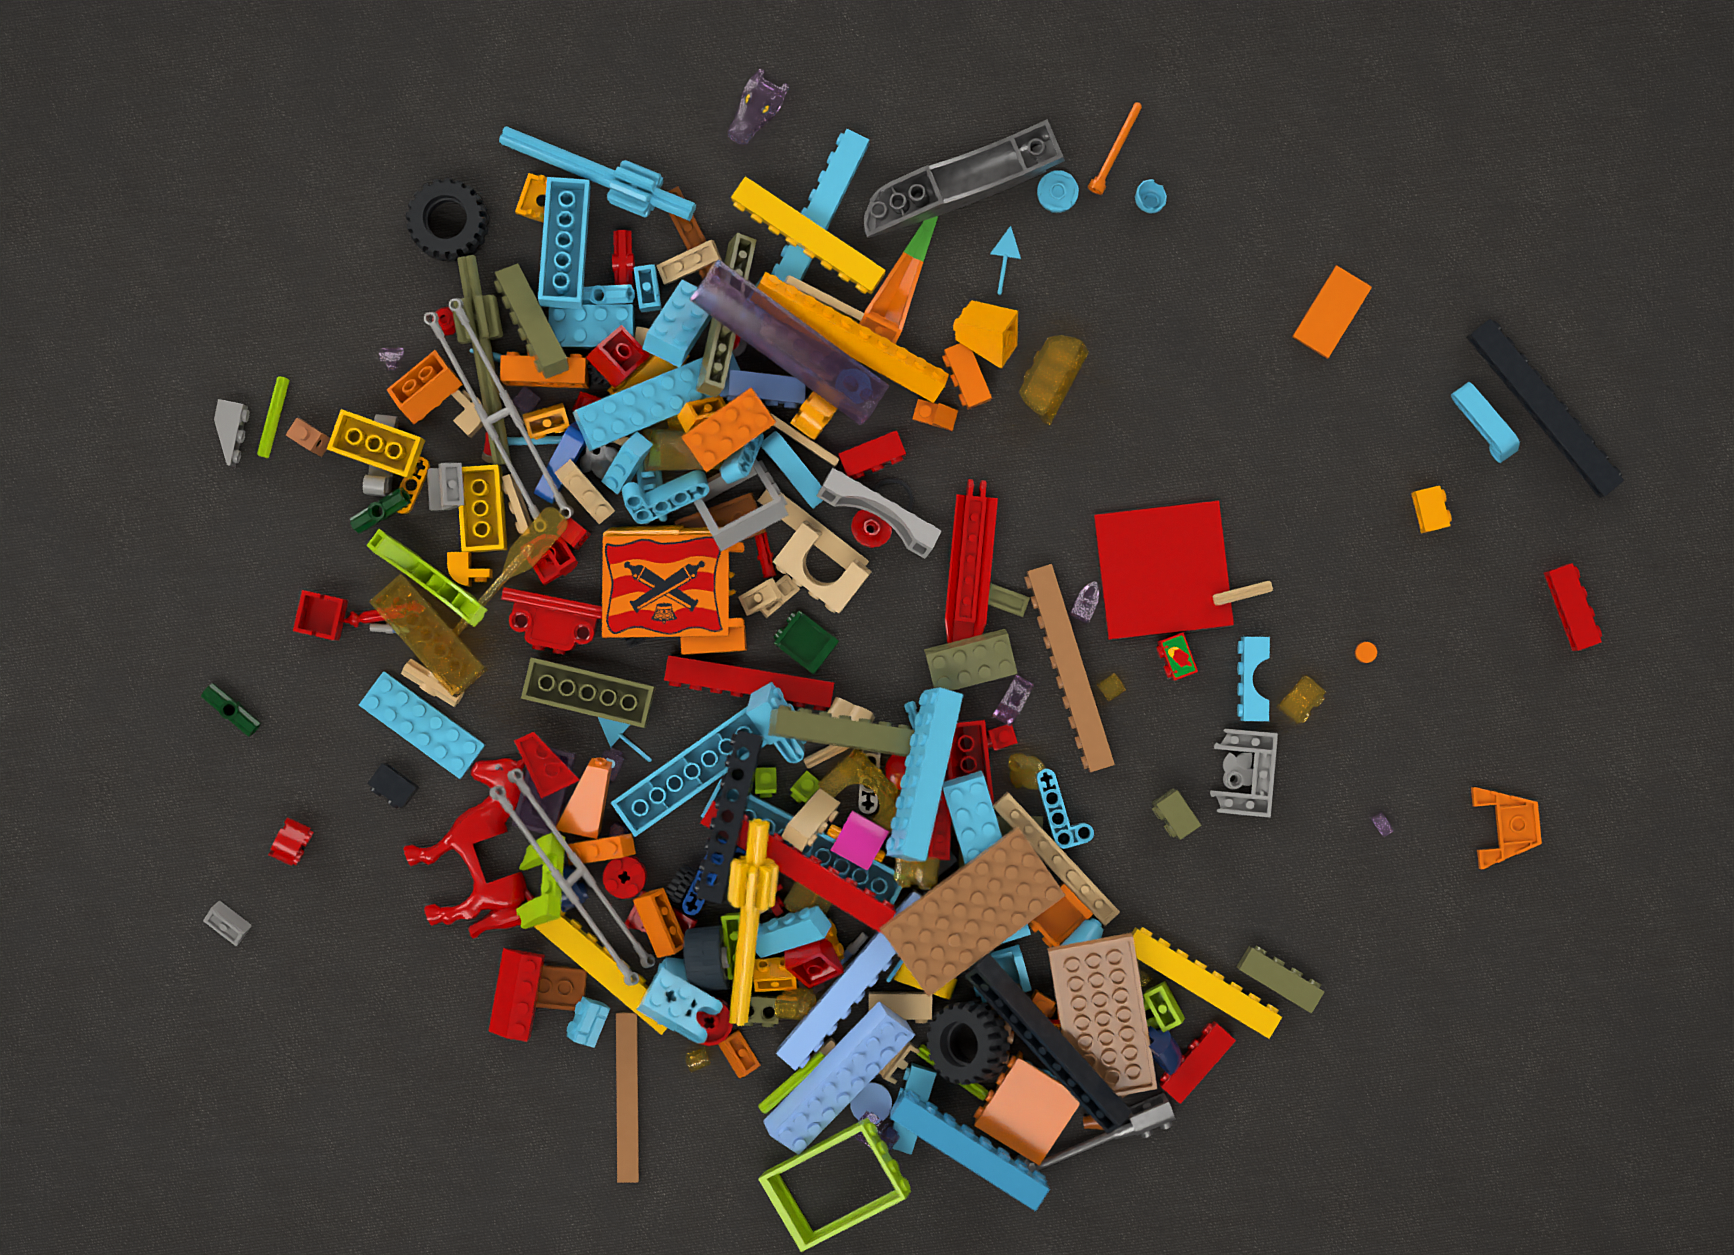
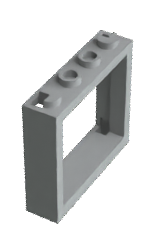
M755 458L749 475L731 484L723 480L721 472L708 478L709 493L694 501L720 551L788 516L785 508L787 501L783 494L780 495L781 492L777 484L774 483L769 471L766 472L767 469L762 460L757 461ZM758 474L773 501L718 529L704 502Z

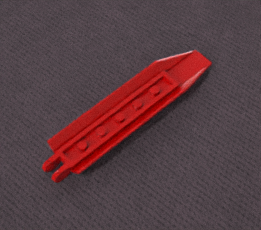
M968 479L966 495L956 494L945 610L947 643L982 635L986 626L998 498L985 497L987 484L984 480H981L979 485V497L973 496V479Z

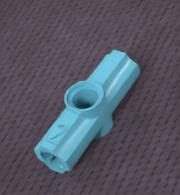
M631 284L584 287L583 305L632 303L635 298V291Z

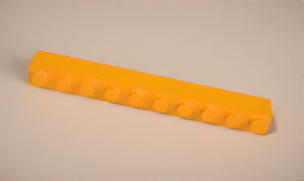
M765 272L750 299L754 304L932 403L935 402L946 385L949 374L943 369L933 366L921 357L915 356L908 352L907 349L899 347L887 338L872 332L868 327L856 323L850 317L838 313L832 307L822 304L814 297L797 290L796 287L788 285L774 275Z

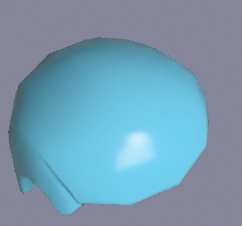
M1153 179L1145 180L1138 186L1135 202L1142 211L1157 213L1166 204L1167 195L1163 186L1156 184Z

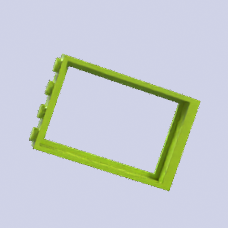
M868 1117L806 1149L799 1155L797 1154L768 1169L758 1178L801 1252L906 1199L911 1192L909 1182L906 1178L902 1177L897 1162L891 1158L886 1143L881 1141L875 1124L870 1122ZM862 1131L895 1190L813 1232L781 1178L780 1173Z

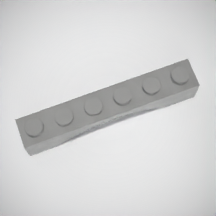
M834 468L831 469L816 495L834 507H856L877 515L897 532L908 550L924 559L932 551L941 533V530L934 525L925 522L915 514L908 512L898 504L889 501L879 493L870 490L860 482L851 479L843 472Z

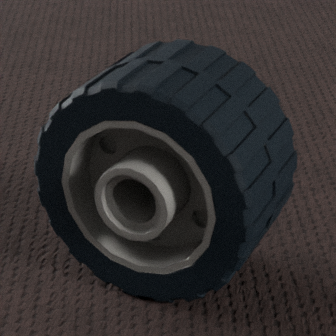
M722 926L687 929L685 932L684 964L687 982L703 992L726 990L730 984L727 968L730 967V964L727 962L728 947L724 945Z

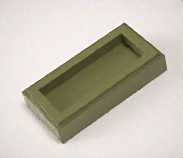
M992 583L990 584L988 605L1020 617L1024 616L1030 597Z

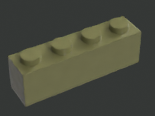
M1257 945L1255 948L1249 946L1236 968L1312 1014L1324 994V991L1319 989L1321 984L1311 978L1309 981L1301 978L1303 973L1293 967L1291 970L1283 967L1285 962L1275 956L1273 959L1265 956L1267 951Z

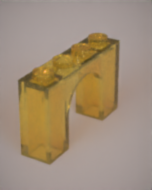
M854 749L826 773L818 785L833 798L851 784H862L869 787L875 792L880 802V810L869 820L889 830L890 833L892 831L891 822L896 816L897 811L896 800L901 792L867 758L865 753L859 749Z

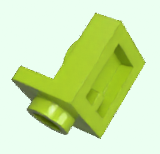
M776 767L756 768L755 794H760V798L772 797V793H777Z
M806 770L790 789L793 792L791 796L798 803L802 801L806 803L822 783Z

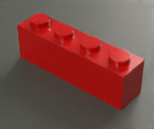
M1571 563L1544 572L1572 651H1579L1601 643L1600 637H1602V632L1594 622L1595 613L1593 608L1587 603V591L1580 584L1578 568Z
M1215 1021L1212 1024L1209 1022L1202 1029L1201 1032L1203 1034L1198 1040L1195 1038L1188 1045L1187 1048L1189 1050L1184 1056L1182 1055L1181 1064L1177 1071L1172 1075L1164 1072L1160 1077L1161 1082L1159 1085L1180 1104L1236 1041Z

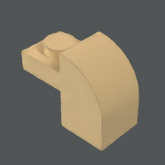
M458 389L451 395L465 410L453 421L469 437H472L482 428L483 423L474 408V403L471 402L472 399L465 390L461 392ZM477 397L479 403L483 405L482 401Z

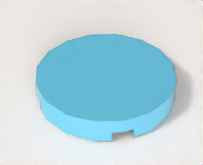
M1055 170L1041 178L1037 187L1039 203L1051 212L1061 213L1069 210L1078 198V185L1073 176L1065 171Z

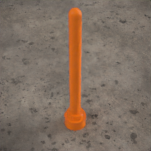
M1137 102L1133 105L1098 176L1091 179L1088 185L1090 191L1099 195L1103 194L1106 188L1105 179L1142 108L1140 103Z

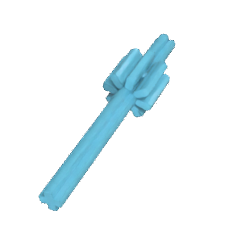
M507 126L504 127L499 138V142L502 145L610 188L607 200L611 204L642 217H648L650 211H653L655 207L688 221L692 219L695 212V203L660 189L663 185V177L659 173L627 160L622 161L620 167L617 166L616 170H612Z

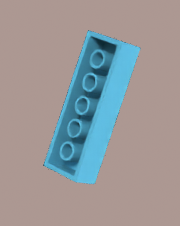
M547 177L538 293L540 307L582 309L591 192L589 180Z

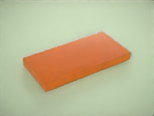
M1336 265L1292 337L1328 359L1372 287Z

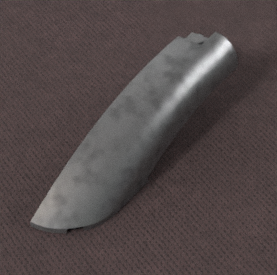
M1048 119L990 145L949 160L924 166L885 184L871 197L865 211L864 228L867 238L910 226L972 204L1046 172V169L1064 162L1063 154Z

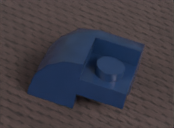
M1150 1026L1148 1027V1033L1152 1041L1149 1045L1152 1057L1167 1074L1172 1075L1181 1064L1182 1054L1180 1048L1168 1030L1163 1033L1161 1030L1156 1031Z

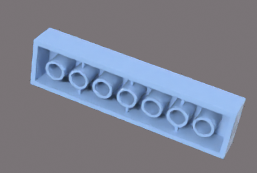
M879 1001L824 1057L814 1070L763 1120L770 1136L799 1155L915 1036L908 1022Z

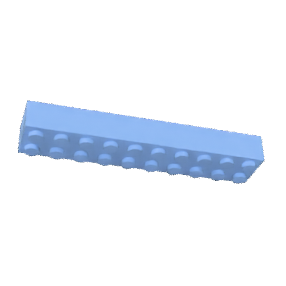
M913 889L898 906L894 917L921 898L922 895ZM878 931L845 968L844 973L839 975L777 1048L776 1054L794 1070L798 1067L803 1068L810 1060L809 1054L812 1051L817 1052L823 1045L824 1036L826 1034L830 1036L838 1027L837 1021L840 1018L844 1020L848 1016L852 1008L850 1006L854 1002L857 1004L865 995L864 990L866 987H872L879 979L878 973L881 970L886 971L893 963L892 957L896 951L884 934Z

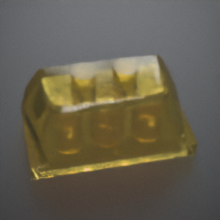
M1063 335L1048 337L1041 351L1036 352L1031 370L1028 369L1024 375V383L1020 388L1019 394L1025 404L1039 416L1042 422L1051 425L1089 353L1083 341L1077 338Z
M683 428L643 429V437L653 444L644 459V471H694L704 469L681 438L685 434ZM724 460L710 470H721Z

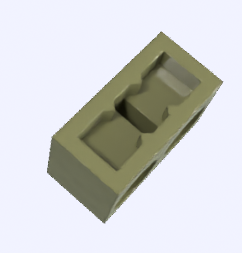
M751 994L750 1005L753 1007L754 1013L748 1016V1023H744V1025L753 1026L754 1022L762 1023L763 1027H774V1024H779L781 996ZM767 1006L775 1010V1014L771 1017H767L763 1013V1009Z

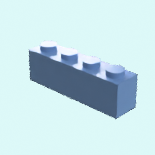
M728 370L725 387L720 393V397H726L727 401L730 402L752 387L761 401L765 402L766 406H778V403L784 404L785 408H797V405L805 402L806 378Z

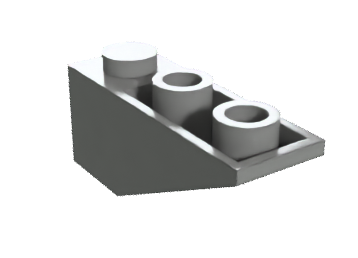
M218 399L214 417L226 463L228 466L236 467V463H239L241 458V451H239L240 443H243L245 439L244 424L248 421L250 412L248 406Z

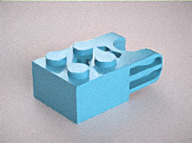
M771 682L751 693L746 713L769 745L774 743L785 760L790 763H797L804 757L805 747L803 744L807 741L768 735L771 710L783 705L792 707L791 711H795L793 706L785 701L779 687L776 688Z
M661 968L653 978L636 1010L696 1043H704L707 1038V1031L698 1024L696 1013L702 1011L710 1015H716L721 1012L723 1005L707 993L666 969Z

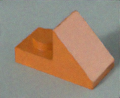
M918 399L912 420L952 431L958 410L941 403L935 404Z

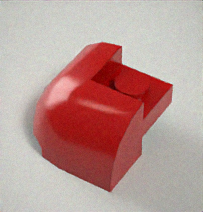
M543 534L520 547L543 585H547L561 575L566 576L578 564L568 544L557 535Z

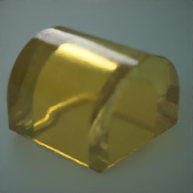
M1115 673L1097 684V687L1108 702L1126 691Z
M704 1047L686 1054L685 1062L691 1073L711 1065L709 1055Z

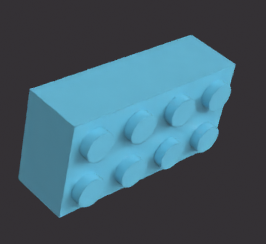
M681 280L648 330L642 349L680 368L711 320L716 296Z
M633 304L582 305V309L549 307V324L562 350H593L620 325L635 338V308Z

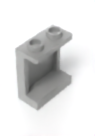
M462 463L438 464L439 468L427 469L429 509L431 511L451 510L463 506Z

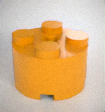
M814 390L802 404L799 413L795 415L790 424L809 438L815 440L838 407Z

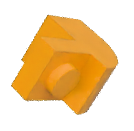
M447 552L448 572L457 583L472 587V578H474V582H487V578H493L492 569H472V553Z

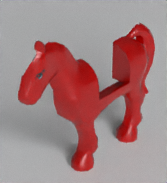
M509 758L475 762L470 771L472 777L476 781L486 784L490 789L497 785L503 786L505 796L512 804L513 810L517 807L523 793L516 783L509 781L508 773L514 769L522 771L525 767L523 759L514 761ZM490 795L482 803L469 808L461 814L444 838L434 846L428 848H418L413 844L404 846V854L410 866L417 865L420 862L428 865L433 864L444 853L452 849L460 854L474 881L473 892L467 900L457 906L440 907L436 904H430L425 906L424 909L431 926L441 922L451 925L459 919H474L481 910H491L485 917L467 928L470 937L473 939L486 930L508 929L521 925L522 922L520 916L516 913V909L522 906L521 904L525 901V898L527 902L535 899L527 890L522 871L486 883L473 844L508 832L505 822L510 816L509 812L504 810L499 801L494 800Z

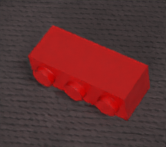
M896 430L841 452L838 455L846 475L856 480L864 477V472L872 470V472H877L883 469V465L891 462L894 465L903 461L906 452Z

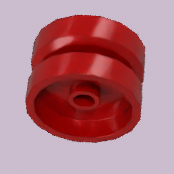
M716 996L712 997L723 1005L720 1013L716 1015H710L702 1011L696 1013L698 1024L707 1031L705 1042L699 1043L702 1045H718L728 1037L733 1027V1024L729 1022V1003ZM707 1017L709 1019L713 1017L715 1019L714 1022L708 1023Z

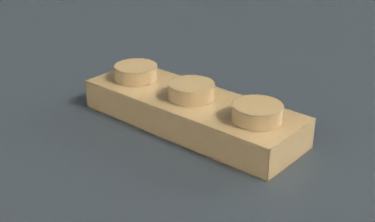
M709 240L656 266L664 285H668L720 261L721 257L714 240Z
M512 474L503 476L502 489L509 496L510 502L508 505L511 513L516 516L517 522H515L518 532L522 533V536L536 534L522 493Z

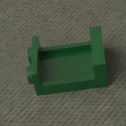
M800 610L797 613L793 611L786 620L789 623L784 630L780 628L773 637L776 640L774 644L812 674H815L839 641Z

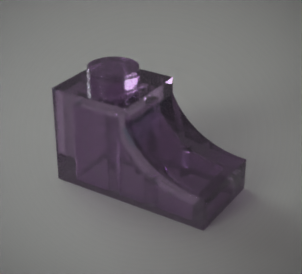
M1016 674L992 716L1011 726L1020 713L1034 684Z

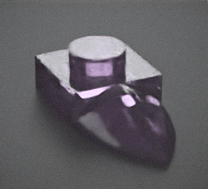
M1096 581L1089 583L1081 590L1069 612V615L1086 624L1091 620L1099 600V588Z

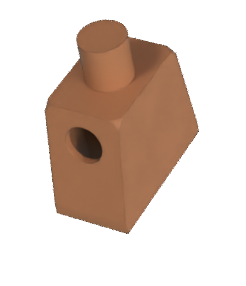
M296 418L286 433V436L321 457L326 452L331 439L300 418Z

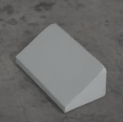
M218 901L211 907L203 922L235 946L240 943L252 926L221 901Z

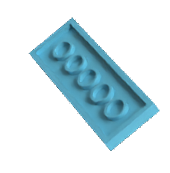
M385 671L382 672L359 704V706L459 779L464 776L486 746Z

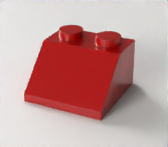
M620 325L599 343L586 358L616 388L650 357V354L643 350V347Z
M827 938L784 951L785 969L809 989L844 973L843 966L834 947Z

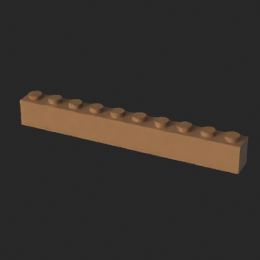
M1050 564L1027 571V576L1024 577L1028 589H1032L1034 596L1030 597L1033 608H1038L1040 614L1037 617L1040 629L1044 628L1046 636L1043 637L1046 649L1050 648L1052 656L1049 657L1053 669H1057L1059 675L1056 677L1058 688H1063L1065 694L1062 697L1065 709L1069 708L1071 713L1068 720L1071 729H1076L1077 737H1074L1077 748H1082L1084 755L1081 757L1084 769L1088 768L1089 772L1113 766L1115 764L1053 566Z

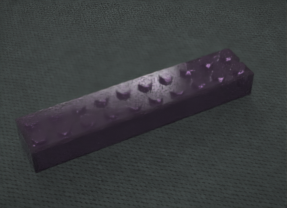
M719 259L712 265L689 299L859 425L870 418L878 405L877 402L881 400L889 387L887 383Z

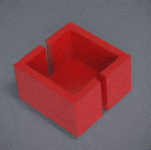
M302 590L293 631L339 641L349 600Z

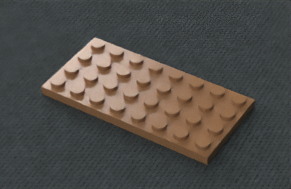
M1016 827L879 929L926 995L930 997L1066 895L1021 830Z
M1132 933L1047 948L1062 1035L1118 1096L1157 1089Z

